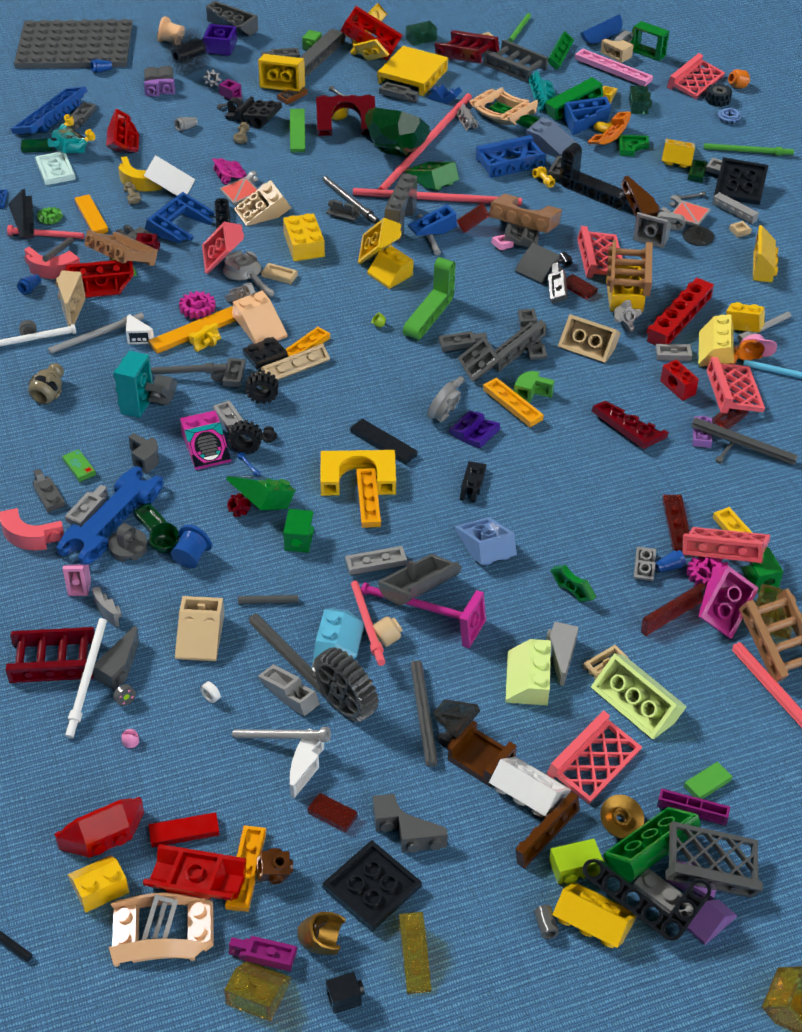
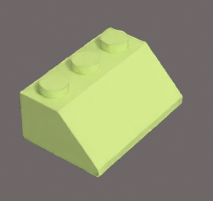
M529 639L508 651L505 703L548 706L550 691V640Z

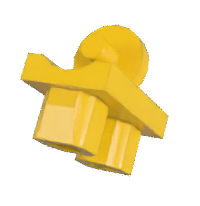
M217 323L205 325L197 333L192 332L188 335L190 343L193 344L194 351L196 352L207 346H215L217 341L221 339Z

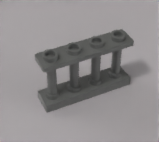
M502 40L501 50L496 53L488 50L484 52L483 65L529 83L532 71L537 68L544 71L547 70L548 57L507 40Z

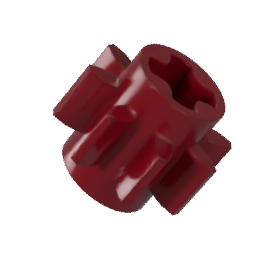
M242 493L231 495L227 502L228 512H233L234 517L247 515L251 508L249 499L244 498L245 496Z

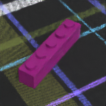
M662 788L657 803V808L666 809L671 807L698 814L699 819L725 826L730 812V806Z

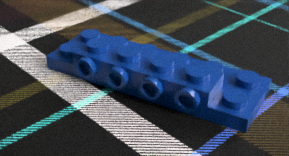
M86 86L65 88L11 128L12 133L23 135L25 133L33 134L37 131H48L50 127L59 123L66 114H70L80 106V99L88 92Z

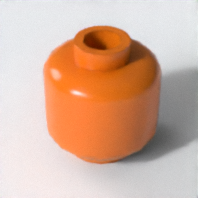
M735 69L729 74L728 82L733 88H745L750 82L749 73L746 70Z

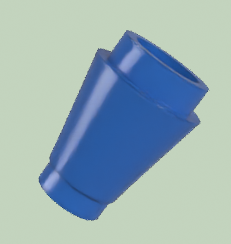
M99 59L91 60V71L99 73L111 70L112 62Z
M37 274L22 278L17 283V288L22 294H30L41 283V278Z
M673 550L655 562V567L659 573L680 569L686 564V560L680 550Z

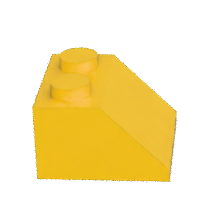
M391 245L378 253L367 274L390 289L413 276V259Z
M112 855L68 874V878L85 913L129 893L126 876L117 859Z

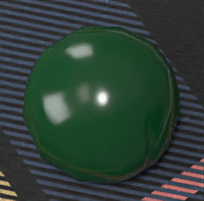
M167 522L155 524L149 536V543L152 549L159 553L171 552L179 542L177 527Z

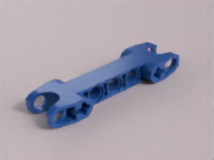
M135 466L125 472L115 483L114 491L116 493L82 527L73 524L65 531L56 547L58 555L66 556L73 551L79 550L81 552L78 559L81 565H89L98 559L108 548V536L140 504H152L164 485L163 477L157 475L143 481L141 480L143 476L142 468L139 466Z

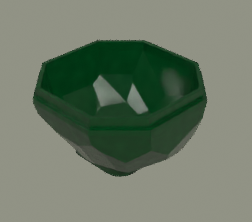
M375 107L365 113V122L374 142V147L385 154L408 157V153L414 152L419 148L430 134V126L420 117L403 111Z

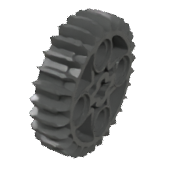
M333 647L326 649L314 659L312 671L314 672L313 676L316 678L315 682L319 685L318 689L323 692L322 696H325L327 702L332 704V708L335 707L338 713H342L343 717L347 716L349 720L354 722H361L376 711L377 703L379 702L378 694L375 692L376 687L372 685L373 680L369 679L368 673H365L363 670L364 667H361L358 661L353 659L352 655L348 656L347 651Z

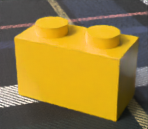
M735 302L731 303L726 310V315L731 314L734 330L760 333L765 325V307Z

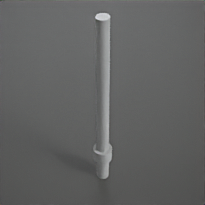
M142 312L133 315L138 320L144 319ZM127 316L110 325L49 347L48 351L50 354H53L118 328L126 327Z

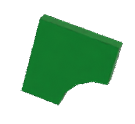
M620 135L618 138L620 156H635L637 151L649 149L648 136Z

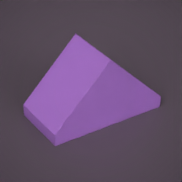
M709 900L702 906L687 927V930L702 944L706 945L729 925L737 915L720 900Z

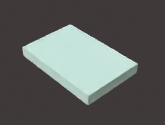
M55 152L35 157L45 185L76 179L66 153Z

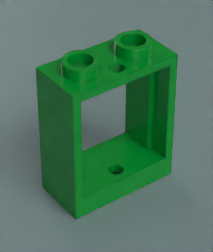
M640 21L632 29L633 37L631 44H633V52L656 61H661L667 53L670 31ZM642 32L657 36L656 49L641 44Z

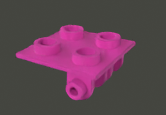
M212 158L215 163L213 169L223 184H229L231 177L242 179L247 176L239 162Z

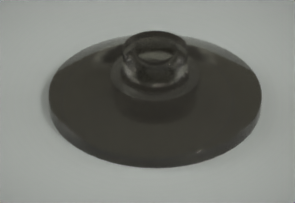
M691 226L683 231V239L691 245L706 246L714 241V233L706 227Z

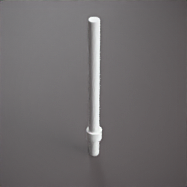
M99 618L73 710H70L68 716L69 724L65 734L67 738H74L77 724L81 722L83 715L81 710L107 620Z

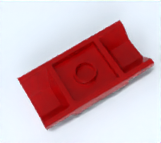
M159 844L156 865L151 877L144 879L143 886L161 888L169 893L211 899L213 897L232 901L238 899L244 884L247 860L242 857Z

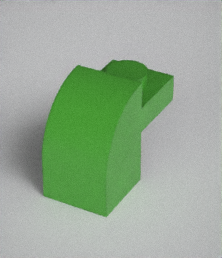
M538 371L525 372L518 377L514 385V392L527 402H531L534 394L552 398L555 380L539 377L540 372Z

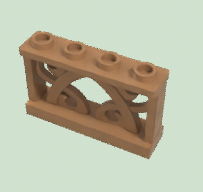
M87 230L85 237V246L121 263L126 264L127 261H138L149 266H155L157 249L119 232H113V235Z

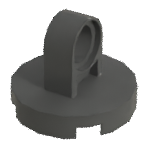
M123 523L117 532L110 537L108 542L111 556L119 561L125 562V559L131 558L134 561L141 558L147 552L148 542L146 535L128 523Z

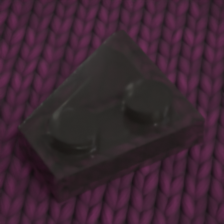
M444 699L433 714L435 719L454 737L458 738L478 715L480 709L478 704Z

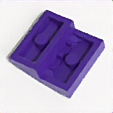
M469 410L449 429V433L469 445L481 448L501 427L498 422L485 420L483 413Z

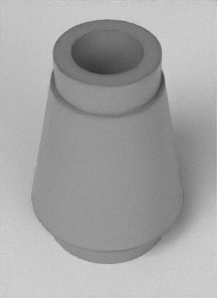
M178 117L175 120V128L181 132L197 126V119L195 117Z

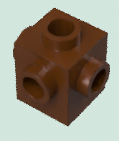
M272 848L268 851H262L257 857L258 881H270V884H281L293 872V860L290 859L289 851Z

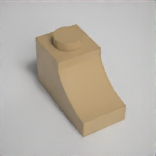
M604 39L601 43L600 53L623 63L632 58L633 44L624 40L611 41Z

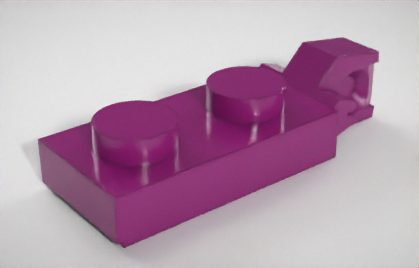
M255 936L245 938V940L232 937L229 943L230 955L239 957V959L290 972L298 947Z

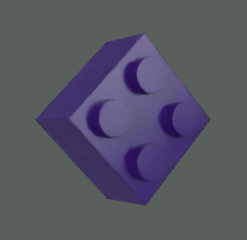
M209 24L203 37L204 44L206 43V53L222 54L224 56L231 55L237 43L236 26Z

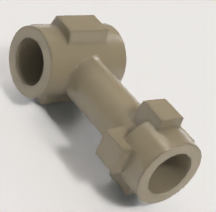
M242 122L238 126V131L240 132L234 134V143H247L246 133L250 129L248 123Z
M126 182L123 189L124 192L129 194L127 196L129 205L138 204L141 202L139 192H134L136 189L134 184Z

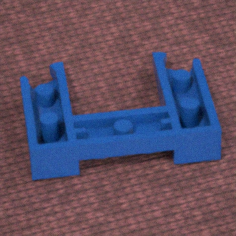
M181 192L147 219L145 229L173 242L191 241L194 236L172 223V221L183 214L196 221L211 225L213 219L210 216H214V211L186 193Z

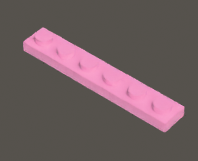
M581 49L575 54V59L581 63L589 64L594 68L612 73L617 77H622L640 86H646L653 80V76L588 50Z

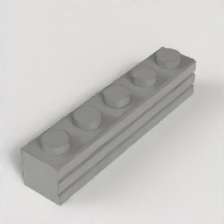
M720 192L713 197V205L748 223L753 224L758 220L759 212Z

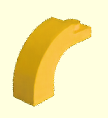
M127 156L121 157L122 163L119 164L118 170L122 184L131 182L135 185V190L137 191L162 190V186L144 176L146 170L133 168Z

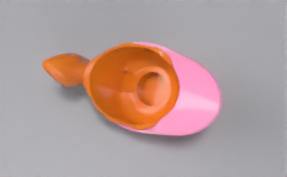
M760 334L749 335L739 345L734 347V363L729 364H735L738 358L751 361L771 356L775 353L777 344L774 341L765 340Z

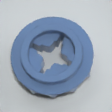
M725 108L718 112V117L723 123L735 124V122H739L741 119V113L733 108Z

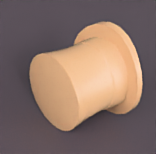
M164 16L159 24L157 41L160 43L163 41L171 42L170 40L177 34L182 37L185 34V27L172 23L169 17Z

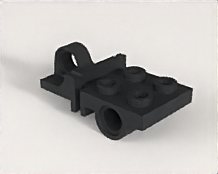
M233 97L227 103L228 113L225 115V118L240 120V123H248L250 120L253 127L260 129L282 108V103L273 100L254 101V97H250L242 103L238 98Z

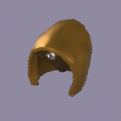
M318 912L309 916L297 928L298 940L301 946L316 954L337 955L340 950V945H336L340 928L346 919L333 912Z

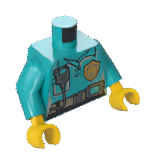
M66 114L64 116L65 123H62L57 130H53L52 138H48V146L55 147L62 153H85L87 142L95 140V134L91 129L85 131L86 137H84L71 127H68L74 124L73 116L70 118L69 114Z

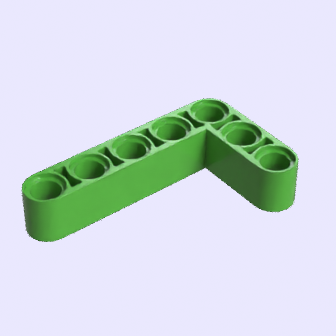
M441 257L436 259L434 264L433 290L404 324L402 331L404 336L420 340L450 304L455 292L456 263L454 261Z

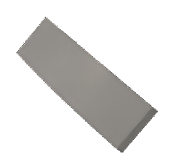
M274 664L258 675L259 680L276 697L303 716H306L320 705L316 691L302 685L299 677Z

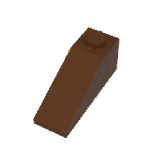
M628 175L625 176L621 187L635 217L637 212L656 217L660 210L655 199Z

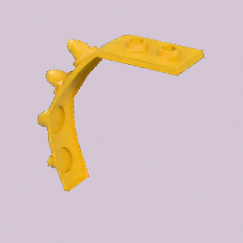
M379 3L368 12L380 21L388 15ZM377 39L358 43L355 40L352 41L354 47L350 54L356 55L359 53L367 61L389 55Z

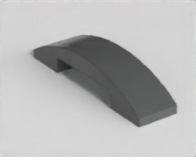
M535 309L518 310L520 330L530 322L537 323ZM541 339L534 345H527L525 352L530 360L547 358L546 349Z

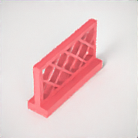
M698 53L670 76L667 88L672 90L675 87L697 99L706 92L709 85H713L724 77L725 72L702 60L703 55Z
M581 226L577 240L586 278H593L594 274L607 275L608 265L604 262H608V256L602 252L608 254L609 246H612L613 243L608 240H616V248H620L617 235L590 232L587 226ZM616 255L615 258H622V255Z
M711 357L707 374L720 412L728 413L729 409L764 412L765 406L750 367L720 363L718 357Z
M692 527L689 534L683 535L682 553L683 555L762 563L763 554L770 542V535Z
M604 710L551 763L547 771L549 777L553 779L555 777L558 778L588 804L604 790L642 749L641 745L609 720L610 715ZM607 728L615 734L616 739L605 738L604 731ZM602 744L603 752H592L591 745ZM606 744H617L618 752H607ZM621 744H628L634 750L632 752H622ZM589 757L590 765H579L578 758ZM593 757H604L605 766H594ZM608 757L619 758L620 765L609 766ZM566 770L576 771L577 779H569L563 773ZM580 771H591L592 779H581ZM595 771H606L607 778L605 780L596 779ZM582 785H593L594 792L589 796L582 790Z

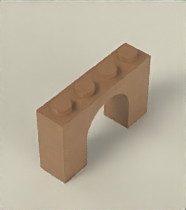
M505 193L491 201L489 217L544 233H548L560 224L562 209L552 206H546L541 210L523 209L517 206L519 197Z

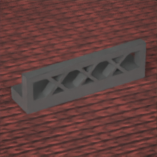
M542 320L535 324L530 322L495 349L501 361L492 368L500 372L527 350V345H534L546 335V323Z

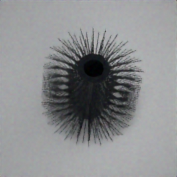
M199 30L196 31L194 38L191 36L192 32H190L191 34L188 37L186 34L182 37L180 35L176 38V43L175 41L173 42L175 45H171L174 48L171 51L173 60L171 63L174 61L175 65L178 63V68L181 65L180 69L182 66L183 68L185 66L187 70L191 68L194 70L198 62L201 64L199 67L205 64L203 62L206 60L204 59L203 61L202 57L205 54L207 55L206 43L204 44L203 38L202 40H200V37L198 38Z

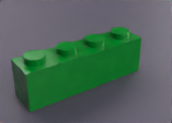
M591 77L545 102L547 115L558 121L563 118L565 102L603 97L602 83Z

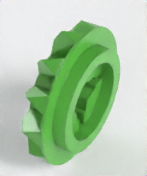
M56 207L43 208L37 214L38 221L43 224L57 223L63 217L59 208L56 209Z

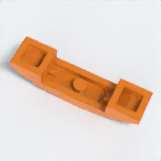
M618 112L611 119L613 125L603 134H595L588 141V144H608L617 139L626 128L631 112Z

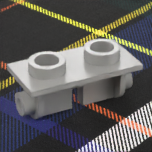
M462 103L457 112L458 119L466 131L469 128L476 129L479 124L478 121L474 119L471 110Z

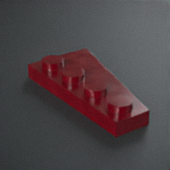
M602 401L592 407L591 412L643 449L668 438V431L663 429L661 432L655 429L656 425L650 422L645 424L639 421L640 417L634 414L627 415L624 413L625 410L607 401Z

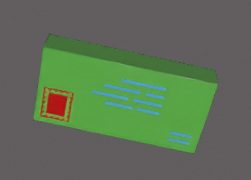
M79 449L62 456L63 462L79 482L96 475L95 469Z

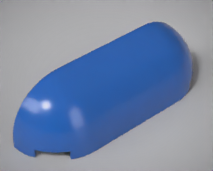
M619 14L580 33L581 38L589 44L599 43L621 31L622 18Z

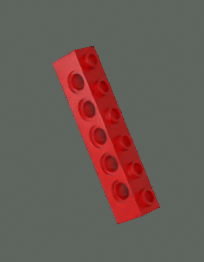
M697 277L692 283L690 282L687 288L681 291L679 297L674 299L668 308H665L663 314L658 316L652 325H649L646 332L648 334L647 342L653 345L670 344L712 298L714 284Z

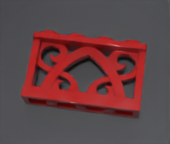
M357 6L354 7L340 30L358 43L377 39L389 53L387 57H382L385 60L389 59L403 36ZM365 30H368L369 32L373 33V34L376 35L378 38L372 36L371 34H369V33L366 32Z

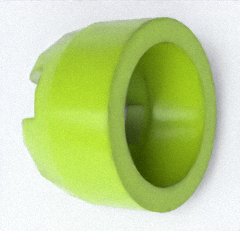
M378 312L372 318L371 323L376 327H383L386 318Z

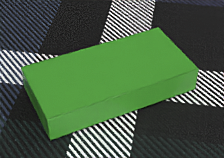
M717 761L684 783V788L693 797L704 799L729 783L733 776Z

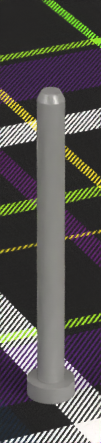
M321 727L320 730L235 729L232 731V737L320 739L321 742H329L331 731L329 727Z

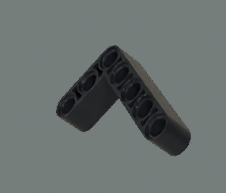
M572 143L562 152L560 184L564 188L617 210L623 209L629 203L623 189L580 172L582 148L578 143Z
M593 858L587 860L583 865V874L588 880L670 941H675L682 936L712 892V887L706 879H695L670 912L602 860ZM591 863H597L600 866V874L598 876H593L589 873L588 867ZM611 877L617 878L620 882V887L616 891L608 887V880ZM703 883L707 887V894L705 896L696 895L694 892L695 884ZM628 893H637L640 898L638 905L629 904L627 901ZM682 903L692 905L693 913L691 915L685 916L681 913L680 905ZM649 907H654L659 911V918L657 920H651L647 917L646 911ZM670 922L676 923L679 927V933L676 935L669 934L666 930V925Z

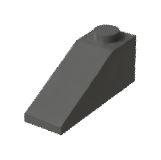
M134 626L94 665L95 679L113 690L120 684H123L129 675L140 641L137 627Z

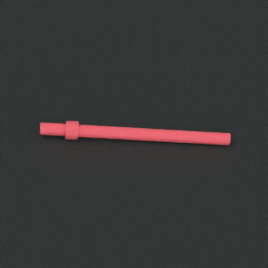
M353 581L351 587L371 643V653L375 656L377 664L383 666L386 663L383 656V646L378 641L359 582Z

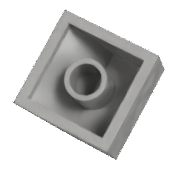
M637 212L633 240L642 243L652 242L653 246L664 248L669 239L671 224L669 220Z

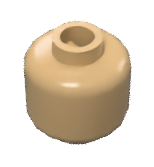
M386 616L373 625L378 641L384 647H388L401 638L400 632L403 630L395 618L391 619Z

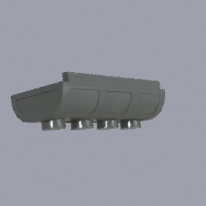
M430 554L416 562L409 561L405 568L379 580V590L386 599L397 605H403L459 575L462 566L458 562H451L437 555Z

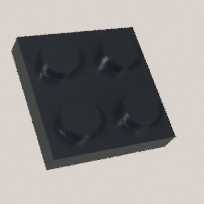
M274 337L265 338L261 342L250 344L242 349L245 357L256 369L288 357L287 350Z

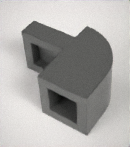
M156 374L154 383H146L145 390L150 393L148 401L168 405L174 397L178 382L172 377Z
M135 433L129 436L130 450L133 451L131 452L133 466L141 467L142 472L147 474L159 463L157 441L153 437L146 440Z

